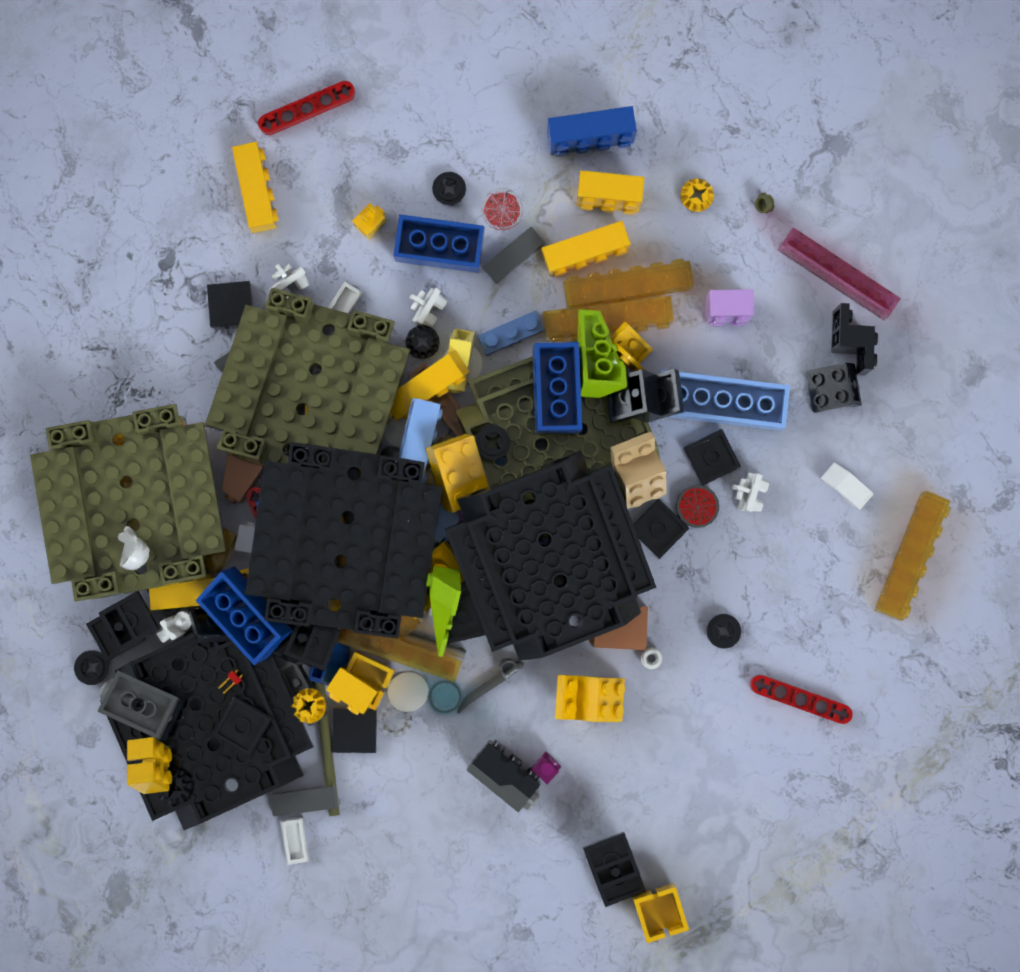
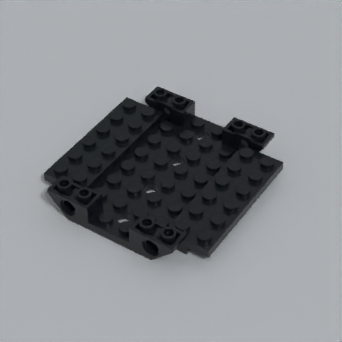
M295 442L290 443L287 464L265 460L245 591L247 595L269 597L267 598L264 621L308 627L311 624L353 630L354 633L398 639L401 616L423 618L428 588L426 587V581L431 568L443 489L442 486L422 484L425 462ZM351 467H357L361 472L360 477L356 480L348 477L347 473ZM350 511L354 514V519L351 523L346 524L342 522L341 515L343 512ZM338 555H344L347 558V564L344 567L335 565L334 560ZM331 599H338L341 606L338 610L332 611L328 608V602Z
M582 451L539 466L540 470L501 485L496 483L457 498L465 521L444 529L492 652L513 644L519 661L544 658L625 626L641 614L636 600L638 598L637 595L657 588L612 465L609 464L589 472ZM527 492H532L535 495V500L531 504L523 502V496ZM549 534L551 537L550 542L547 545L539 544L538 539L540 535ZM557 575H564L566 577V582L562 586L554 584V578ZM574 615L581 617V623L578 626H571L569 624L570 618Z
M193 633L117 669L122 673L185 700L167 740L159 741L168 746L172 753V760L169 762L168 770L179 769L184 771L190 778L191 792L186 800L177 805L165 803L159 799L157 793L143 794L140 792L152 821L175 811L183 830H187L304 776L296 755L314 746L304 723L294 716L296 708L291 707L294 704V700L274 655H270L266 660L253 665L232 641L197 643ZM176 658L184 660L185 666L182 670L175 669L174 660ZM238 669L239 671L236 674L239 677L241 674L243 675L241 677L242 681L238 685L234 684L223 694L233 681L229 679L220 689L218 687L229 678L227 675L232 670L235 672ZM234 696L273 717L250 757L218 739L220 747L217 751L209 748L210 739L216 738L211 734ZM194 698H199L202 701V708L200 710H194L191 707V701ZM107 716L127 764L142 763V760L127 761V740L150 738L152 736ZM228 779H235L237 781L238 787L235 791H230L226 787ZM175 780L169 784L170 795L174 790L180 789L176 786Z

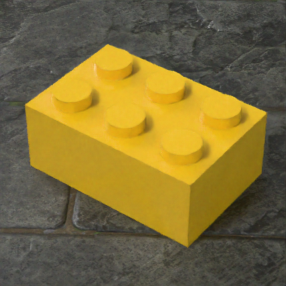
M580 170L576 206L586 211L597 208L606 213H613L614 210L623 211L622 213L627 215H634L635 212L639 213L643 200L645 177Z
M463 434L425 448L436 485L443 487L441 502L445 511L454 513L461 510L457 498L489 486L473 435Z

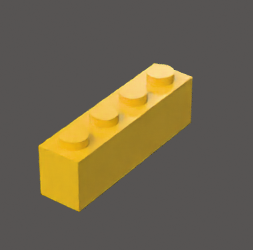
M257 141L233 146L232 150L250 231L257 233L276 229V221H279L277 209L272 207L271 201H275L273 189L268 188L267 181L271 179L268 168H264L263 161L266 160L264 148H260Z
M619 221L542 247L541 253L549 276L555 275V277L566 274L569 269L575 268V270L585 268L587 263L592 261L600 263L607 260V256L613 254L621 256L627 253L631 243L623 221Z
M455 350L447 354L399 387L391 411L396 421L403 417L407 420L412 398L432 402L431 398L435 395L440 398L449 392L447 387L451 384H454L456 387L466 380L464 376L470 371Z
M206 574L207 577L198 580L149 589L150 609L160 610L200 606L195 600L215 578H211V574Z

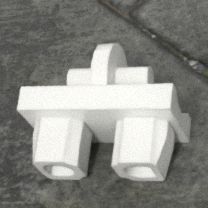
M277 264L275 267L278 272L273 274L272 278L275 281L280 277H283V279L271 286L270 290L275 288L290 292L287 286L292 282L295 283L299 290L304 289L309 285L304 275L305 271L300 266L289 275H286V273L292 270L291 266L288 264L281 268Z
M430 288L427 295L422 290L418 296L411 294L409 299L414 303L410 309L416 312L412 322L433 327L437 317L429 312L430 309L434 306L442 310L447 303V300L440 294L441 291L439 289Z
M747 473L746 479L741 478L739 485L732 486V490L737 491L735 499L739 500L737 510L744 512L762 511L764 503L762 500L756 499L758 491L766 493L769 487V482L762 478V474Z
M181 611L160 622L162 628L156 632V635L164 643L169 639L173 641L193 631L188 612Z

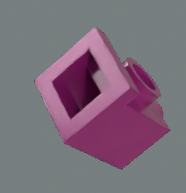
M547 752L531 766V770L546 784L559 773L561 765Z

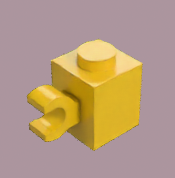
M369 203L352 222L354 227L370 240L386 224L384 217L386 213L378 205L374 207Z

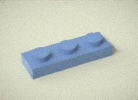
M535 310L478 335V339L485 355L488 356L539 334L545 329Z

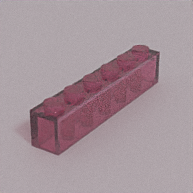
M794 227L778 248L779 252L883 321L890 316L901 299Z

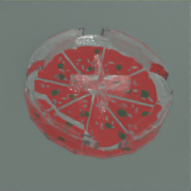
M497 188L491 190L483 199L481 214L489 227L495 230L506 231L519 223L523 215V204L521 198L512 190Z

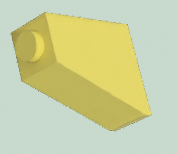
M454 328L450 338L448 354L456 350L469 370L475 331ZM468 374L464 376L466 380L456 387L454 384L447 387L449 392H464Z

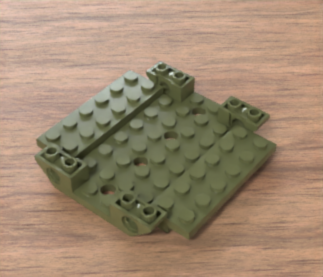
M275 288L270 290L265 304V309L267 310L245 305L205 422L207 427L223 431L217 449L240 460L264 466L265 460L287 464L289 456L284 454V449L291 442L378 454L410 354V349L386 343L389 342L395 321L356 310L349 314L314 304L312 298ZM327 326L335 328L332 335L328 336L323 333ZM315 365L322 367V371L318 375L310 373L311 368ZM302 405L309 407V411L305 415L297 413V409Z
M532 357L469 380L467 383L476 404L474 403L455 411L464 434L473 435L476 438L477 433L483 427L497 425L502 427L509 435L510 447L506 455H504L507 459L505 466H498L495 460H488L480 456L489 486L496 483L501 485L540 470L539 466L578 451H582L588 470L598 466L612 465V446L652 432L649 423L634 418L619 423H611L606 395L601 398L581 397L582 424L587 428L585 435L535 434ZM499 436L493 439L487 438L489 442L487 450L492 446L498 448L496 442ZM538 439L545 440L547 443L546 450H538L535 442ZM655 440V451L660 458L658 445ZM527 492L523 496L525 504H531L535 500V495L532 492ZM542 534L540 535L538 540L546 538L550 535Z
M177 404L133 411V415L96 422L86 420L46 428L49 450L51 451L30 454L51 584L71 581L75 602L116 596L205 578L207 575L203 557L227 552L205 423L200 422L180 426ZM118 434H123L125 442L117 446L114 443V438ZM126 476H130L132 479V485L129 488H123L121 484L122 479ZM132 519H137L140 523L139 529L134 531L135 534L150 549L149 558L145 563L147 571L144 574H139L136 570H126L120 567V559L125 543L118 540V535L122 532L124 533L125 527H129V522Z

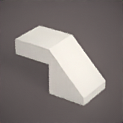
M833 463L820 478L823 483L839 492L844 501L858 510L873 495V492L853 474L836 463Z

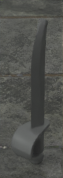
M510 658L503 659L499 664L501 673L468 694L461 702L457 713H460L469 704L505 680L509 683L508 678L518 672V669H522L524 663L522 661L515 662ZM506 663H513V665H511L504 671L502 670L503 666Z

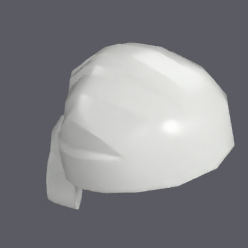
M126 526L124 533L122 532L118 535V540L125 543L120 559V567L126 570H136L147 562L150 549L135 534L133 529Z

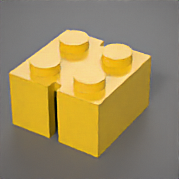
M356 651L348 664L347 670L352 671L351 673L379 690L369 708L377 710L386 692L382 688L389 686L396 669Z
M154 737L127 740V761L142 760V763L127 765V785L143 794L169 791V784L172 782V774L168 770L169 762L172 760V753L169 747Z
M674 883L655 888L656 893L652 894L651 890L632 897L647 943L666 938L663 931L664 928H667L670 936L689 930Z

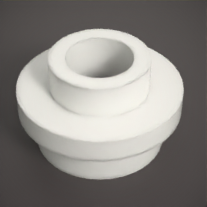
M647 648L641 654V663L648 669H656L662 663V654L656 648ZM650 654L655 656V661L652 663L647 660Z

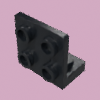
M845 362L806 372L811 406L814 413L842 407L862 406L855 364Z

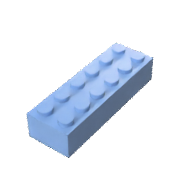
M679 372L684 412L669 417L776 431L785 429L790 385Z

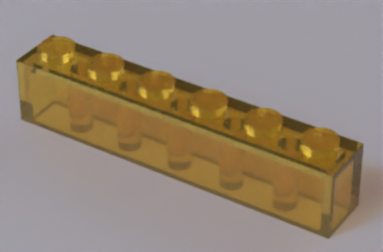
M676 259L671 261V264L663 265V262H657L647 268L633 266L629 268V271L621 272V269H614L608 271L609 274L600 275L599 272L580 279L579 276H571L566 278L567 281H563L562 285L566 309L571 310L688 291L693 289L694 282L690 261Z
M671 296L543 311L546 340H551L552 343L564 341L563 338L572 337V340L578 339L579 309L600 311L609 332H615L624 322L628 323L636 332L648 331L649 327H657L658 330L667 329L674 322Z
M929 491L920 493L876 604L875 612L897 621H903L904 618L909 616L911 611L909 604L911 599L917 596L919 591L917 584L927 571L926 561L932 557L935 550L933 546L934 541L942 533L943 527L941 523L943 518L946 519L951 509L949 507L950 500Z
M337 628L341 630L337 639L338 643L456 682L462 660L443 654V657H440L436 651L397 638L354 633L353 630Z

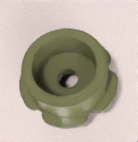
M761 193L756 198L755 208L758 212L768 213L774 210V199L770 194Z

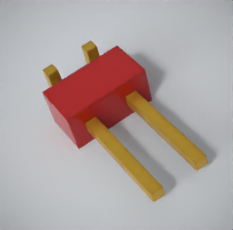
M238 669L235 672L232 670L227 675L229 678L218 687L220 689L229 679L233 681L223 694L234 684L238 685L242 681L241 677L243 675L241 674L239 677L236 674L239 671Z

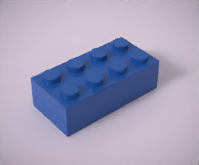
M633 106L548 118L547 122L550 155H556V157L566 156L570 152L584 154L591 149L604 151L610 149L611 146H618L619 148L629 147L634 143L637 132Z
M399 214L393 257L395 262L479 273L485 228L483 225Z
M579 342L535 343L532 348L535 434L580 433L582 430Z
M233 566L221 571L195 601L253 665H256L266 660L293 630L285 623L264 621L267 601L262 596L245 594L247 579Z

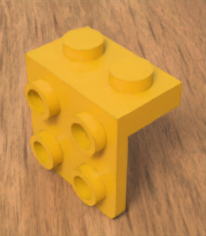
M624 322L610 336L611 341L618 349L617 354L619 358L634 372L641 369L645 370L640 363L653 349L628 323Z

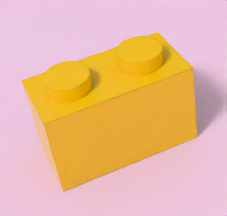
M340 667L326 689L330 693L328 696L338 703L342 700L348 704L347 709L356 715L359 712L364 714L379 690L344 667Z

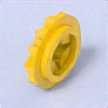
M696 178L688 180L683 185L680 199L688 210L702 212L711 206L715 194L712 186L706 180ZM694 189L697 192L704 191L701 195V200L697 197L691 198L694 194Z
M306 688L300 690L293 697L294 704L291 707L296 708L294 716L300 722L315 723L323 717L326 710V702L324 696L318 690ZM305 700L307 702L315 701L310 706L311 711L309 709L303 710L304 706H306Z

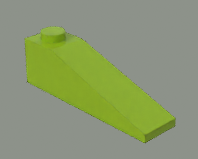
M579 309L578 342L581 397L601 398L626 388V367L617 354L618 349L616 345L611 341L609 329L601 312Z
M434 566L432 574L428 573L426 587H430V601L438 656L443 657L449 630L452 628L453 616L456 614L459 603L461 579L460 570Z

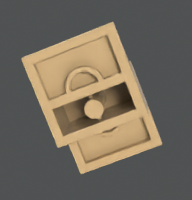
M652 432L611 447L612 467L623 491V497L628 509L639 507L644 502L659 499L664 494H667L666 469L655 451V437Z

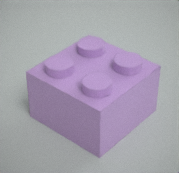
M753 289L710 290L705 297V323H711L712 327L724 326V323H732V326L736 327L745 326V323H748L754 316Z

